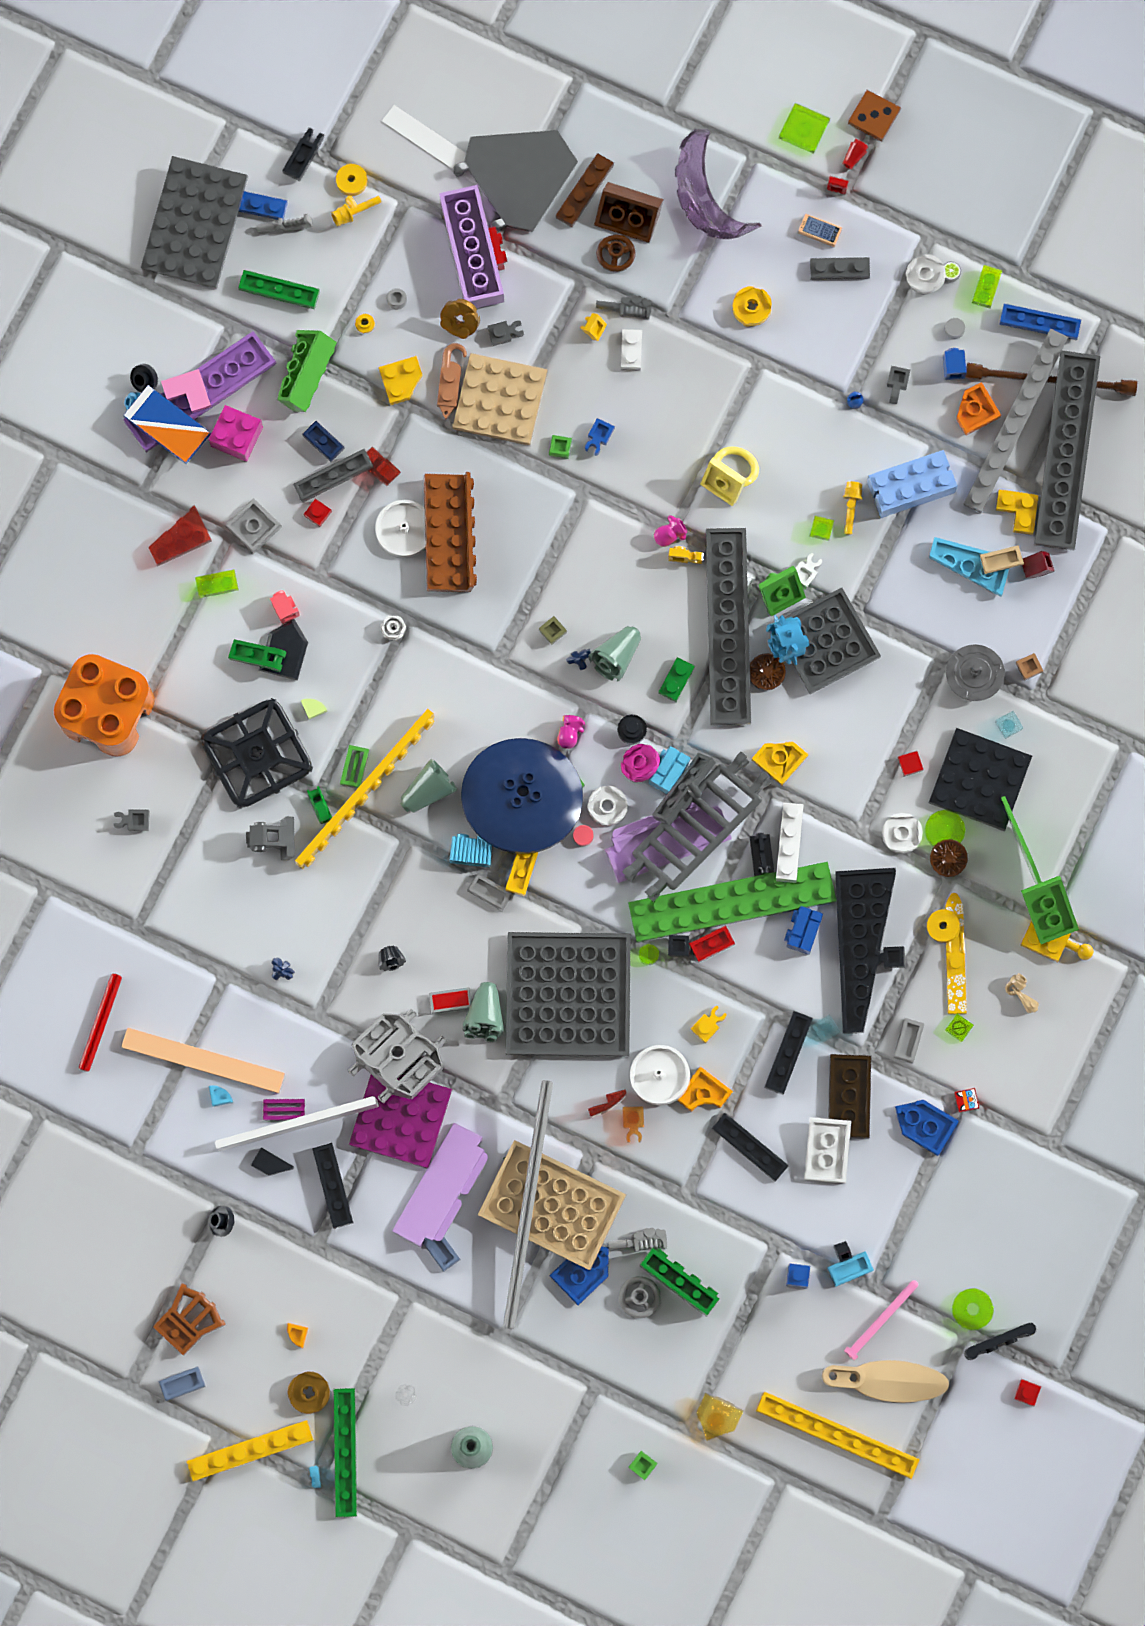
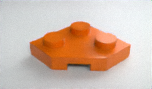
M982 382L964 391L956 420L965 435L1001 418L999 410Z

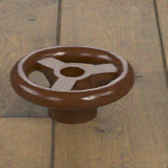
M614 234L605 237L599 243L596 255L598 262L603 268L612 272H620L632 265L636 251L633 243L627 237ZM618 241L624 242L627 246L624 247L623 244ZM603 248L612 257L611 265L603 259ZM618 250L619 253L615 254L613 251ZM630 252L629 259L624 264L617 266L618 259L623 254Z

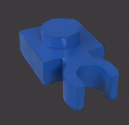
M597 418L588 434V437L592 440L586 443L585 451L594 446L596 447L594 455L597 456L600 453V444L607 445L615 426Z

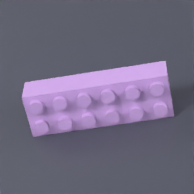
M478 185L439 193L463 299L471 302L476 308L503 303L504 292Z

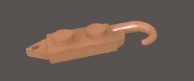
M458 343L448 345L443 353L437 407H440L445 420L454 409H457L461 367L459 364L450 361L451 352L459 349L463 357L467 356L465 347Z

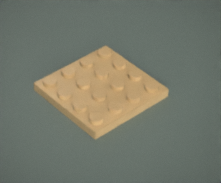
M470 353L453 429L530 446L548 370Z

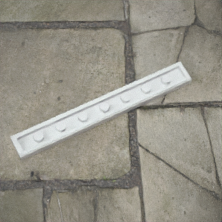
M372 1096L216 1140V1149L219 1151L228 1150L379 1107L378 1101Z

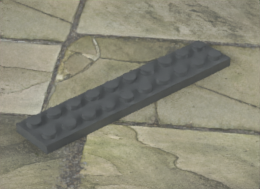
M1063 350L1060 352L1034 545L1075 550L1101 357L1099 355Z
M746 528L706 529L710 725H751Z

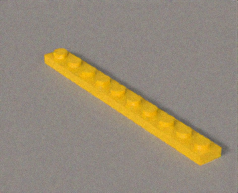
M427 708L295 860L296 865L303 870L305 866L309 867L314 862V856L317 852H322L328 846L329 842L327 841L332 835L335 837L341 831V825L345 820L349 821L354 816V810L358 805L362 806L369 797L367 795L371 790L375 791L381 785L382 781L380 780L385 774L387 776L391 774L395 768L394 764L398 759L400 761L403 760L408 754L407 749L411 745H416L421 739L420 734L425 729L429 730L435 722L433 720L435 718L433 712Z

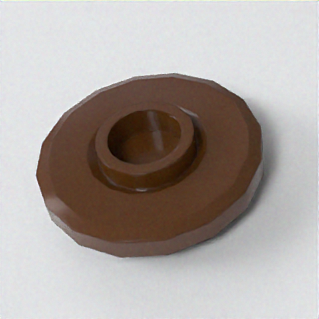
M765 653L756 656L750 663V681L758 689L765 691L779 687L784 681L786 674L784 663H780V658H775L773 654Z
M944 839L938 842L930 853V863L933 870L945 877H954L960 874L966 868L968 862V853L965 847L959 841L953 839Z

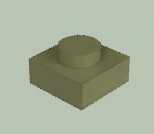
M555 616L539 628V631L551 645L567 633V630Z

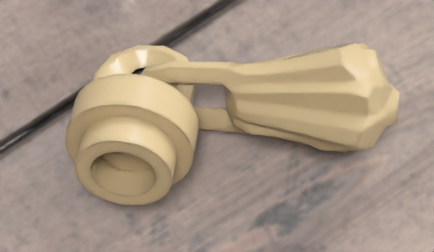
M1020 973L1013 975L1006 984V992L1012 996L1017 994L1027 1013L1037 1012L1039 1003L1020 991L1026 987V978ZM1012 984H1013V985H1014V986L1012 987L1013 991L1011 992V991L1009 990V988H1010V987L1012 986Z

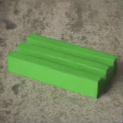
M349 745L340 785L359 788L362 784L369 749ZM354 750L356 751V755L353 763L350 780L346 781L352 757V752ZM361 752H363L364 754L357 783H355L354 778Z

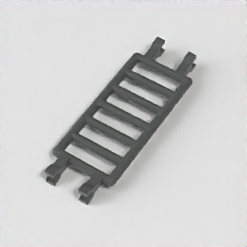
M740 752L728 767L719 764L698 786L701 792L706 788L710 789L738 813L731 822H728L701 797L691 796L670 825L661 822L632 852L636 860L626 867L622 873L628 881L632 882L644 866L659 879L645 891L647 897L652 902L659 897L660 893L667 886L671 890H675L762 802V797L758 793L770 785L772 780L770 775L763 771L749 787L735 774L749 763L746 759L747 756L743 752ZM721 773L752 799L745 808L713 782ZM693 802L724 828L716 837L685 811ZM678 817H681L710 842L702 851L671 826ZM664 831L695 856L688 866L657 840ZM650 845L681 871L674 880L642 854Z

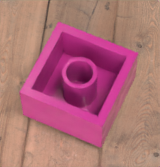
M225 405L208 439L210 446L247 462L263 429L261 419Z

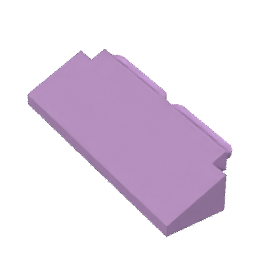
M694 802L685 810L715 837L724 829ZM718 805L712 807L721 816L724 817L722 810ZM653 816L645 817L613 830L611 840L614 846L606 848L605 852L618 883L627 880L622 871L636 860L632 852L661 823L655 820ZM678 817L671 824L700 851L710 843L681 817ZM666 831L657 838L661 844L679 859L692 855ZM729 835L723 842L731 840V835ZM651 845L642 853L657 867L671 863ZM644 866L638 872L637 876L646 873L649 870Z
M456 1123L452 1125L392 1230L394 1233L419 1247L423 1246L425 1238L431 1241H441L462 1205L458 1199L460 1193L466 1195L470 1192L488 1160L487 1154L484 1153L485 1150L478 1147L483 1137Z

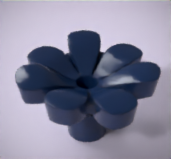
M590 649L581 650L579 653L574 651L571 653L572 657H568L566 661L568 664H578L579 669L584 670L587 668L585 660L589 657L591 651Z
M273 958L271 962L273 965L272 970L274 971L271 975L274 980H278L280 977H285L287 980L293 978L295 971L292 968H288L290 963L288 961L283 963L280 958Z

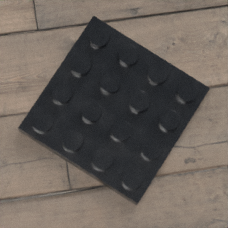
M956 728L928 803L1005 831L1009 818L1001 797H1006L1010 809L1013 811L1032 755Z

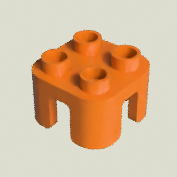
M88 654L80 657L73 664L55 703L54 716L65 735L70 739L81 742V739L84 738L97 744L103 753L116 757L124 756L134 749L139 739V734L136 730L137 723L142 713L150 715L154 706V695L146 678L138 671L102 656Z

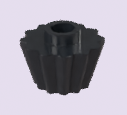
M397 946L384 947L379 951L378 966L380 970L393 971L403 966V963L406 962L404 955Z

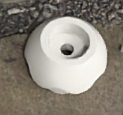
M387 616L382 622L380 629L385 638L398 640L404 635L406 625L399 616Z

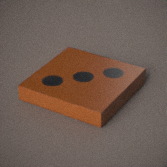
M866 90L848 120V124L882 142L899 114L901 107Z

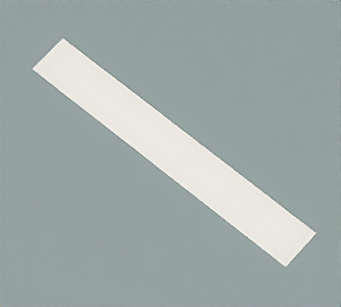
M393 105L382 120V122L452 169L456 164L462 163L465 160L466 153L395 105ZM469 170L462 174V176L475 185H478Z

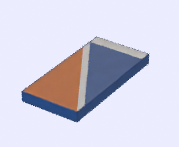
M147 385L123 415L124 418L185 464L190 461L211 435V432L149 385Z

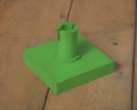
M794 566L778 574L770 573L764 582L758 584L767 612L771 617L806 598L798 572Z

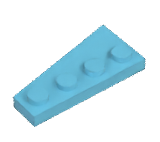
M934 537L929 555L930 559L1002 597L1009 568L985 574L980 555L989 553V551Z

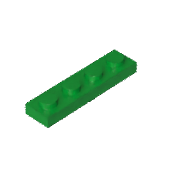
M243 270L238 287L243 292L314 310L320 293L318 288Z

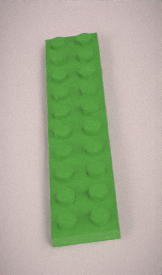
M828 861L798 867L796 883L776 881L777 872L661 895L654 902L649 898L628 902L636 943L799 910L800 906L810 908L834 903L837 900Z

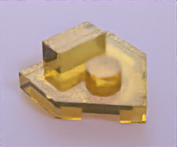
M705 1393L696 1414L703 1428L706 1440L708 1441L717 1436L735 1431L744 1410L735 1407V1404L718 1396L714 1397Z

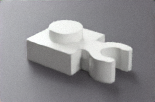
M813 553L808 555L806 564L801 561L796 567L802 587L805 590L818 572L815 570L822 563L821 559L817 563L811 561Z

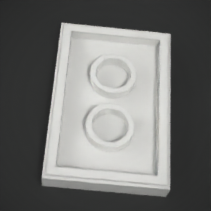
M809 1118L804 1180L846 1183L851 1121Z

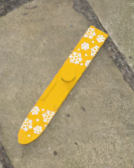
M951 893L947 899L945 909L952 911L958 917L960 932L954 940L946 943L948 1014H967L963 905L958 894Z

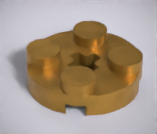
M465 299L451 300L445 304L441 311L440 326L450 334L466 339L478 328L480 316L478 317L477 308L471 302ZM456 316H463L462 320L464 321H459Z
M306 1371L292 1379L288 1387L290 1403L297 1411L304 1414L320 1412L327 1405L330 1398L328 1382L323 1376L312 1371ZM309 1387H313L312 1391L315 1392V1395L306 1399V1394L303 1393L304 1389L308 1390Z

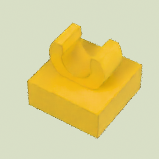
M592 313L590 317H585L587 323L580 328L592 340L599 341L607 324L598 314Z

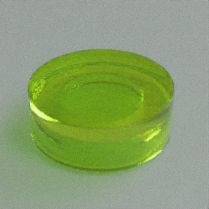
M652 944L642 946L639 950L640 961L645 965L655 964L659 959L657 947Z

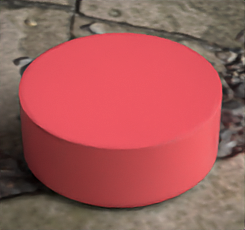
M586 825L578 826L573 832L575 843L579 846L589 845L593 841L592 829Z

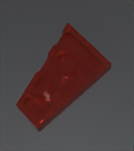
M195 505L189 509L188 513L180 517L175 525L168 531H165L148 547L157 567L212 542Z

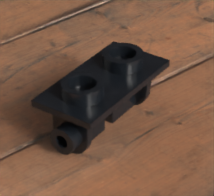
M756 833V836H749L754 876L773 873L774 865L770 834Z

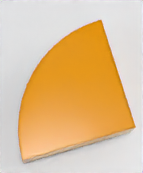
M288 1323L287 1332L291 1341L298 1347L304 1348L308 1327Z

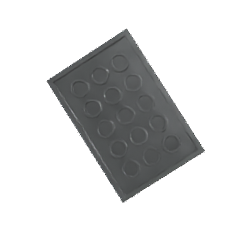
M172 156L141 269L217 289L248 175Z

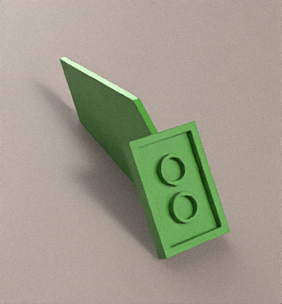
M1001 797L1011 827L1035 882L1034 886L1021 890L1040 944L1079 930L1061 877L1057 876L1044 882L1041 881L1006 797Z

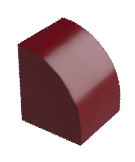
M1040 551L1022 558L1024 563L1022 567L1026 578L1041 577L1055 572L1048 552Z

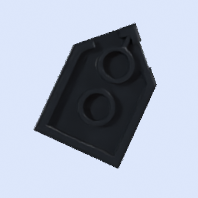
M292 619L269 632L266 643L268 647L287 652L281 662V671L278 672L264 667H259V671L298 681L308 641L295 619ZM271 655L269 661L273 662L275 656Z

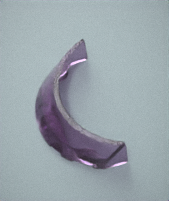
M694 129L682 140L679 147L681 152L678 165L675 167V177L678 178L679 188L676 190L677 196L689 221L697 229L705 232L707 236L718 239H735L762 227L761 223H742L731 218L716 203L709 189L705 172V152L710 131L709 129Z

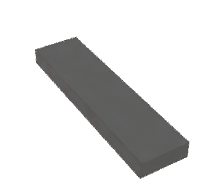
M362 449L293 485L302 503L373 468V465L366 450Z

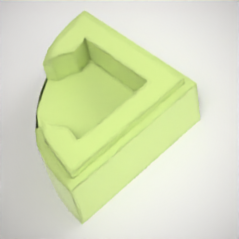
M301 700L309 720L328 712L326 707L318 700Z

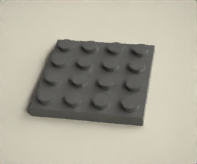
M842 587L784 617L785 619L798 617L801 622L802 633L809 640V646L806 647L805 654L796 657L797 665L792 662L809 694L881 658L878 649Z

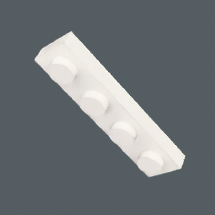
M783 803L776 881L796 883L804 804Z

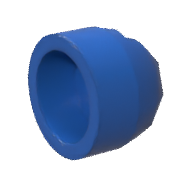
M852 392L849 394L847 399L849 407L857 409L862 406L863 396L861 393Z

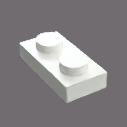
M622 329L621 369L641 370L642 330Z

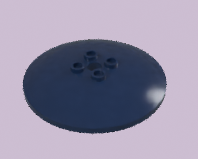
M514 738L495 743L475 757L464 775L461 802L469 825L481 839L493 847L506 852L529 854L553 847L572 831L581 813L583 790L575 767L563 753L553 746L538 740ZM525 788L528 791V795L520 796L517 790Z

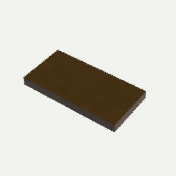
M830 1054L828 1119L851 1121L850 1138L869 1139L872 1056Z

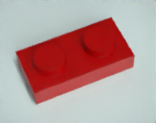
M496 226L490 227L488 230L498 271L505 270L504 263L507 262L506 252L501 251L500 247L503 244L501 232L497 233Z
M726 926L689 943L698 963L735 945Z

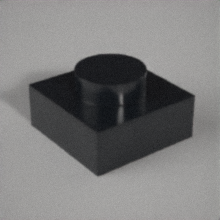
M669 935L668 957H689V936Z

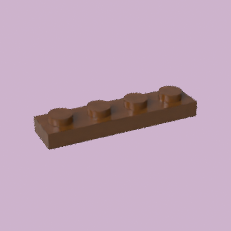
M597 153L557 212L556 218L573 227L613 168L614 162Z

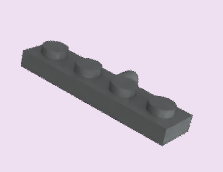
M697 753L653 812V818L670 825L691 796L700 798L702 792L698 786L716 763L714 759Z

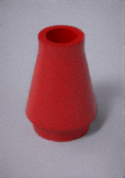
M855 139L854 142L850 143L842 164L852 170L867 153L868 146L864 142Z

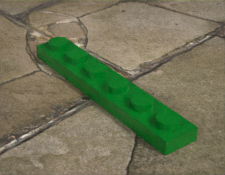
M355 1388L334 1389L335 1517H357Z

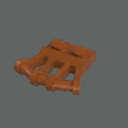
M182 1283L172 1307L153 1328L184 1356L203 1335L226 1324L224 1320H221L216 1304L213 1301L209 1302L203 1292L187 1288V1285ZM183 1295L192 1298V1302L179 1314L177 1309ZM197 1304H200L205 1309L190 1324L184 1318ZM210 1314L214 1324L197 1331L195 1329L197 1325Z

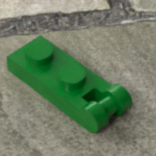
M234 639L228 658L232 661L280 672L282 669V659L285 658L287 652L273 647ZM271 655L275 656L273 662L269 661Z

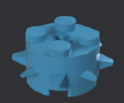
M774 615L775 623L767 625L766 632H770L771 639L768 640L770 650L775 658H780V663L786 661L789 665L792 661L797 665L796 657L804 655L806 647L809 646L807 636L802 633L800 619L798 617L785 619L783 615L778 619Z

